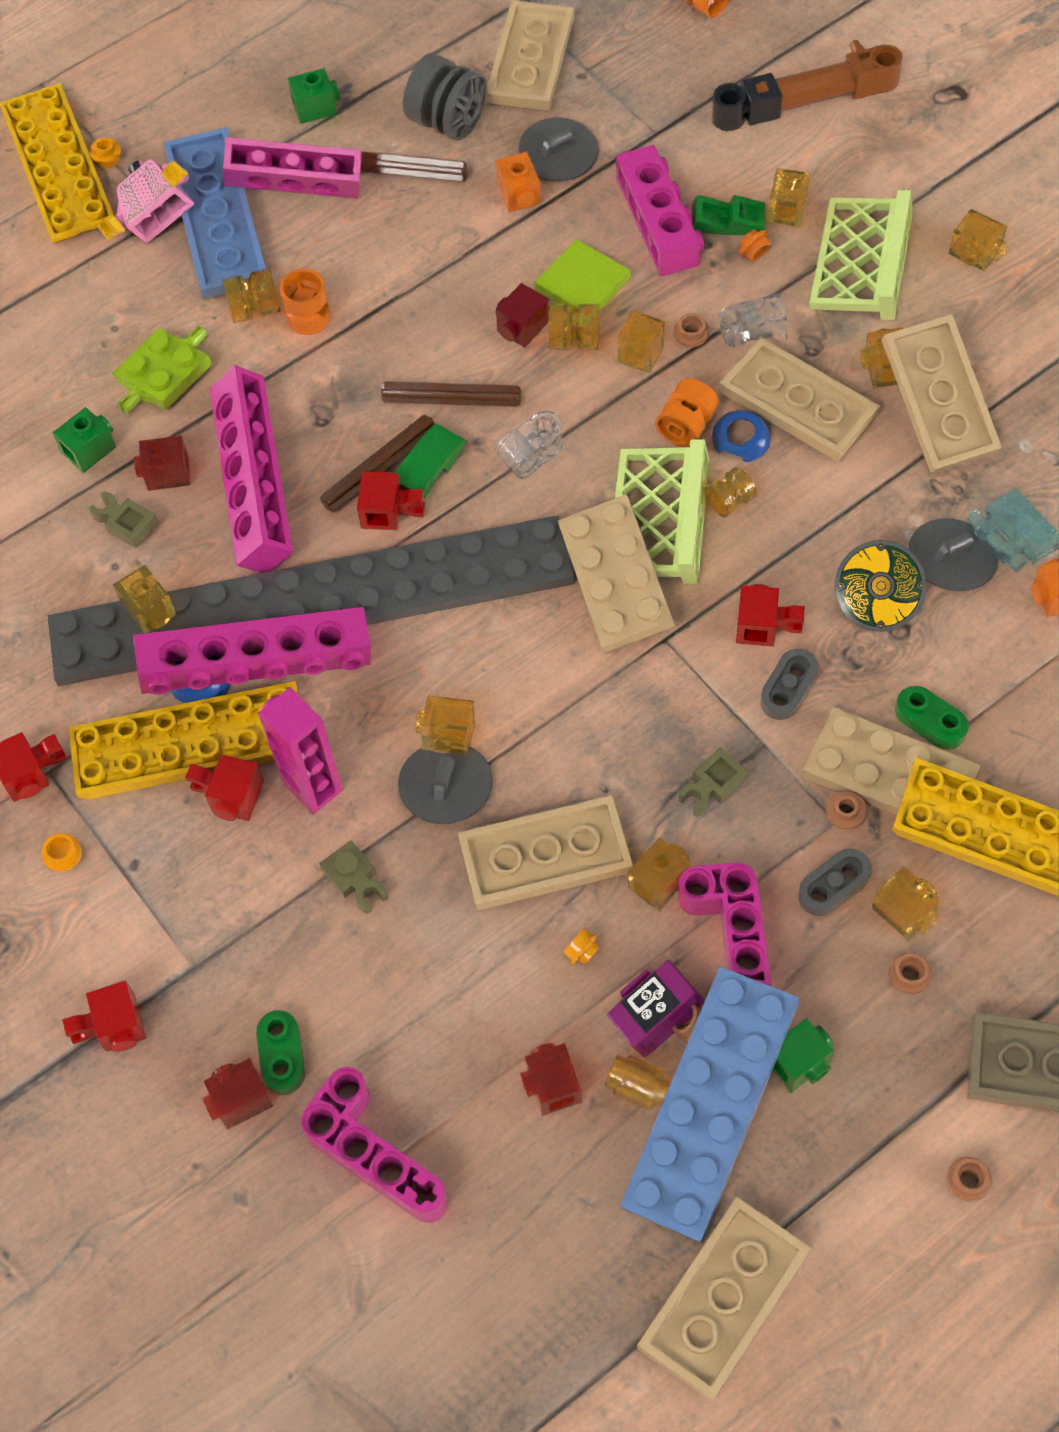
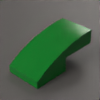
M697 195L692 203V227L700 232L720 235H747L752 230L759 232L764 230L765 203L738 195H733L729 203Z
M436 423L418 441L395 472L399 473L400 484L409 490L423 489V498L425 499L443 469L449 472L467 441Z

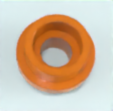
M752 230L740 242L742 247L739 254L741 257L748 258L750 262H754L763 256L772 244L768 239L769 234L765 230L759 232Z

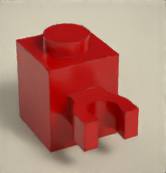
M387 471L362 472L357 503L361 529L397 530L399 513L414 517H424L425 501H422L423 489L402 491L399 473H389Z
M764 584L741 585L736 643L774 647L776 629L802 634L805 606L791 605L779 607V588L768 587Z
M23 732L0 742V780L13 802L33 797L42 788L49 786L50 784L42 768L68 759L55 734L46 737L34 747L30 746Z
M222 754L215 771L190 764L185 777L187 781L191 782L190 789L206 793L205 797L211 811L217 817L227 821H235L236 818L246 821L250 820L264 783L258 763Z
M126 980L86 993L90 1013L62 1019L65 1034L71 1038L73 1045L96 1035L97 1040L106 1052L110 1050L121 1052L134 1047L137 1041L146 1039L135 993Z

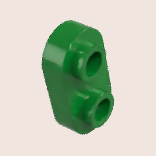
M921 686L907 687L897 697L895 714L904 725L942 749H954L964 742L969 729V723L961 711ZM917 700L920 701L923 705L914 706L913 704H911L910 701ZM943 722H952L955 727L947 728L943 725Z
M282 1010L271 1011L260 1019L256 1028L261 1077L266 1087L274 1094L289 1095L301 1087L305 1078L300 1029L295 1018L290 1013ZM275 1025L284 1026L283 1032L279 1035H271L270 1031ZM285 1064L289 1066L286 1074L280 1076L275 1074V1069L279 1065Z

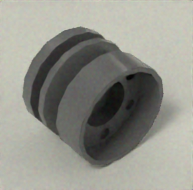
M429 53L419 60L408 78L403 96L404 114L409 120L425 127H433L436 132L446 134L447 137L453 140H462L475 128L481 117L486 103L487 80L483 74L477 71H471L465 66H456L452 60L435 53Z

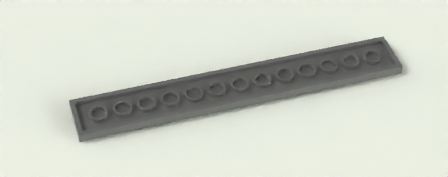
M559 515L50 614L47 616L54 680L58 686L137 671L133 635L358 607H364L366 623L371 625L573 585L574 574L558 520H560Z

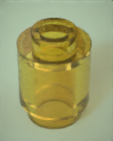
M617 1055L607 1075L605 1087L612 1089L613 1095L652 1111L655 1104L662 1106L671 1082L666 1080V1070L631 1055L627 1058Z

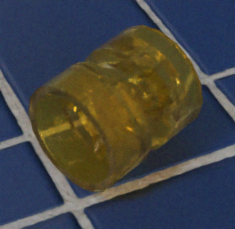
M270 268L251 272L249 279H245L242 275L222 279L234 323L253 319L255 312H258L261 316L281 312Z
M549 304V350H569L572 345H576L579 350L599 349V304H579L576 309H572L570 304ZM573 324L582 326V328L573 329Z

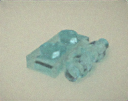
M1017 488L987 504L984 513L988 517H985L978 509L972 511L967 516V520L974 527L973 532L981 541L986 540L996 550L995 556L1003 564L1008 563L1015 572L1021 570L1027 563L1021 556L1022 554L1034 564L1059 549V533ZM1000 531H1002V532L1006 535V537L1009 539V541H1007V540L1000 534Z

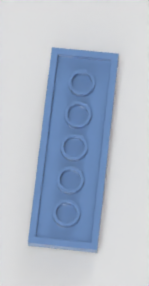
M227 127L163 142L168 163L174 160L186 169L189 174L187 183L180 186L193 200L194 205L182 214V219L203 299L269 284L268 274L245 190L239 187L224 186L225 137H230Z
M719 966L620 1207L703 1244L800 1003L799 997Z

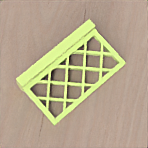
M897 190L896 199L830 197L811 292L810 310L880 312L881 320H895L913 216L911 190ZM851 210L855 214L842 222L836 216V211ZM875 211H889V214L878 222L869 216ZM862 220L869 228L857 235L850 227ZM843 233L850 240L837 248L831 240ZM877 233L884 241L871 248L864 241ZM858 246L864 254L851 261L845 253ZM838 259L845 266L832 274L825 267ZM873 260L879 268L866 275L860 267ZM850 273H853L860 279L848 288L840 282L841 279ZM832 285L840 292L833 298H820V293ZM868 287L874 292V298L858 299L854 294Z
M705 439L690 440V447L621 449L615 498L630 493L636 487L646 495L633 505L632 508L637 522L642 525L640 528L642 536L645 537L650 533L659 541L648 550L650 558L653 559L665 548L674 555L673 565H657L652 561L657 577H681L683 584H698L710 465ZM670 460H684L683 467L673 475H670L662 468ZM629 461H645L649 465L636 476L628 470ZM657 472L665 481L651 491L642 482ZM673 486L680 493V497L667 506L659 497ZM654 502L662 511L648 522L639 512ZM670 517L677 524V528L664 537L655 528Z

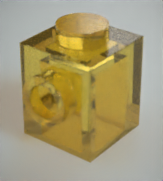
M776 168L769 198L767 222L801 227L808 197L810 173Z
M970 209L953 231L949 255L985 272L993 260L998 262L1007 248L1008 243L1004 241L1007 226Z
M632 310L618 334V362L650 373L664 348L665 321Z
M903 327L880 329L867 333L865 347L860 349V361L862 368L868 369L873 388L898 385L881 339L885 334L901 330Z
M145 564L113 584L120 603L144 634L154 628L162 627L171 617L176 615L169 594Z
M428 695L425 709L418 710L415 722V732L421 734L422 750H430L437 753L469 754L475 728L474 701Z
M658 838L628 871V888L659 912L678 891L679 878L682 872L691 867V861H689L687 853L674 843L669 845L661 838Z
M903 866L876 892L872 909L909 941L918 931L922 935L927 933L937 922L939 916L936 912L941 898L929 881L923 878L918 879Z

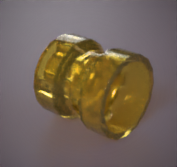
M734 467L728 471L722 481L715 480L705 487V495L709 504L722 517L729 516L736 511L738 504L748 503L757 494L752 479L740 467Z

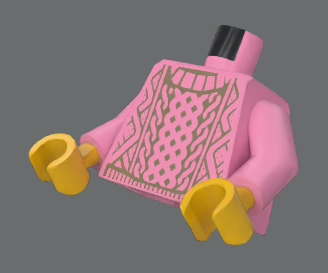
M153 159L146 162L135 161L131 163L128 168L130 176L117 187L119 203L116 217L114 214L107 216L97 227L108 241L115 235H120L130 230L145 243H149L194 205L193 200L180 186L189 180L188 172L174 160L161 166Z

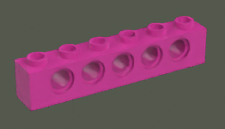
M234 365L210 388L236 566L265 573L270 572L293 553L264 376Z
M364 607L133 635L141 694L152 693L160 695L168 693L170 690L188 687L199 690L211 684L229 683L239 685L248 680L264 678L278 680L287 675L303 673L317 675L327 670L342 668L345 670H355L362 666L370 665L371 645ZM334 642L336 645L326 646L324 643ZM288 647H297V648H299V649L294 650V651L286 650V648H288ZM252 651L260 652V654L254 656L247 653ZM213 656L222 657L219 660H209ZM174 661H183L179 665H170Z

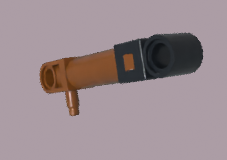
M853 40L850 43L851 53L846 54L845 62L777 79L774 78L771 72L743 79L740 85L724 83L718 86L713 94V124L720 130L734 131L743 125L745 117L748 124L752 126L780 119L781 111L847 94H851L853 99L856 100L890 92L898 86L903 59L902 52L897 47L888 44L864 49L859 40Z

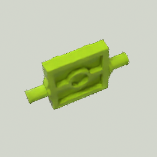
M198 325L186 338H179L159 327L112 372L116 382L130 391L117 403L118 408L128 415L138 403L144 401L153 403L166 411L212 365L209 355L196 348L208 337L207 332Z

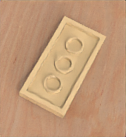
M511 1L487 85L486 103L550 111L574 20V7Z
M952 314L883 336L881 339L930 473L981 458L1002 449Z
M762 337L719 384V392L837 462L878 415L880 407L875 402Z
M627 494L558 520L604 653L675 627Z
M832 707L803 769L802 777L837 792H854L865 803L897 815L916 757L976 779L981 765Z
M612 795L457 833L477 911L633 873V863Z
M736 1197L637 1344V1349L713 1403L811 1251V1247Z

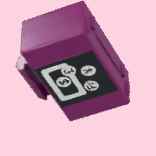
M667 960L653 973L645 969L620 991L623 999L607 1013V1016L632 1048L642 1057H646L675 1033L672 1029L675 1025L682 1026L693 1017V1009L691 1008L693 1005L698 1007L701 1004L704 1005L705 1000L670 960Z

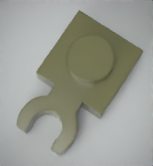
M105 491L101 493V497L108 506L103 509H98L93 505L89 507L92 517L98 522L105 523L107 532L135 548L158 523L156 514L128 498L119 505L115 497Z
M720 747L693 771L692 778L697 783H689L683 786L679 791L678 801L682 804L689 797H697L700 801L693 807V815L698 817L707 810L708 800L712 796L721 804L748 780L749 771Z
M352 840L319 863L321 870L344 898L355 892L358 907L364 913L368 914L371 911L368 902L365 900L368 894L376 893L383 901L388 899L385 887L376 880H370L377 875L375 867Z

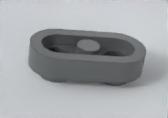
M792 649L783 654L761 692L760 704L767 716L776 720H784L792 717L797 712L817 676L818 662L812 653L804 649ZM793 670H800L803 672V675L795 676L791 672ZM780 699L785 701L786 704L779 706L774 704L773 701Z
M844 849L836 853L802 880L798 893L801 907L809 914L815 916H824L833 912L867 885L872 870L869 858L863 852L856 849ZM847 869L852 870L856 873V877L847 878L842 872ZM822 893L826 899L819 902L814 900L811 895Z

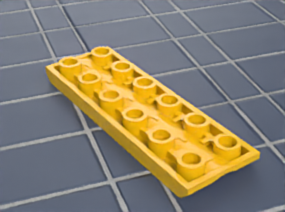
M61 83L0 102L1 110L52 243L73 237L83 231L97 229V225L104 218L113 214Z
M296 681L68 727L77 798L94 799L186 780L185 777L190 764L215 771L221 754L255 762L259 765L274 762L275 760L258 712L263 709L264 704L271 697L281 695L289 687L298 695Z
M917 757L915 758L892 828L899 837L1059 896V810Z

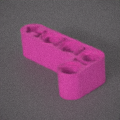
M744 863L700 865L687 868L679 878L678 902L680 907L690 915L720 914L727 969L772 987L758 883L754 870ZM736 882L743 884L747 889L743 892H734L727 886ZM692 886H700L706 890V893L694 896L687 889ZM738 920H745L752 925V928L740 931L732 923ZM747 958L755 961L758 967L752 970H745L737 962Z
M342 1067L335 1070L305 1108L301 1116V1126L309 1143L417 1220L422 1222L439 1220L445 1214L448 1207V1199L440 1179L357 1122L370 1101V1093L364 1077L353 1067ZM354 1084L359 1086L357 1094L352 1098L343 1099L338 1096L340 1090L346 1085ZM319 1120H333V1125L328 1132L323 1134L313 1132V1127ZM364 1142L368 1145L366 1152L358 1158L347 1156V1150L353 1143ZM389 1166H399L403 1169L401 1176L393 1182L383 1181L381 1179L382 1172ZM414 1182L416 1190L426 1196L433 1191L435 1201L431 1203L426 1200L421 1205L417 1193L411 1189L412 1183Z

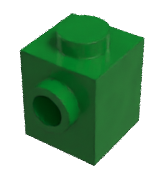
M325 68L287 78L291 100L300 124L337 114L335 100L340 99L338 86L335 80H329Z
M86 407L52 432L60 452L82 473H85L116 448L111 435L114 431L111 424L101 414L95 416Z
M807 1017L788 1031L773 1072L791 1093L808 1080L811 1084H815L831 1070L829 1064L834 1053L831 1037L821 1026L817 1025L814 1027Z

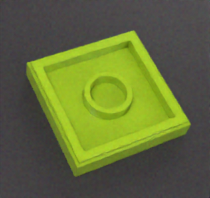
M576 239L534 282L535 290L590 322L631 279V270Z

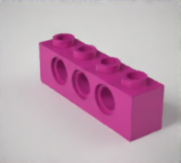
M225 137L224 186L358 199L362 150Z
M655 145L616 155L617 182L660 277L699 266L700 251L704 249L703 239L700 231H694L692 227V217L688 206H683L680 201L681 196L677 182H671L666 158L659 156Z
M289 687L281 695L271 697L258 714L283 785L314 815L341 793L343 789L322 719Z

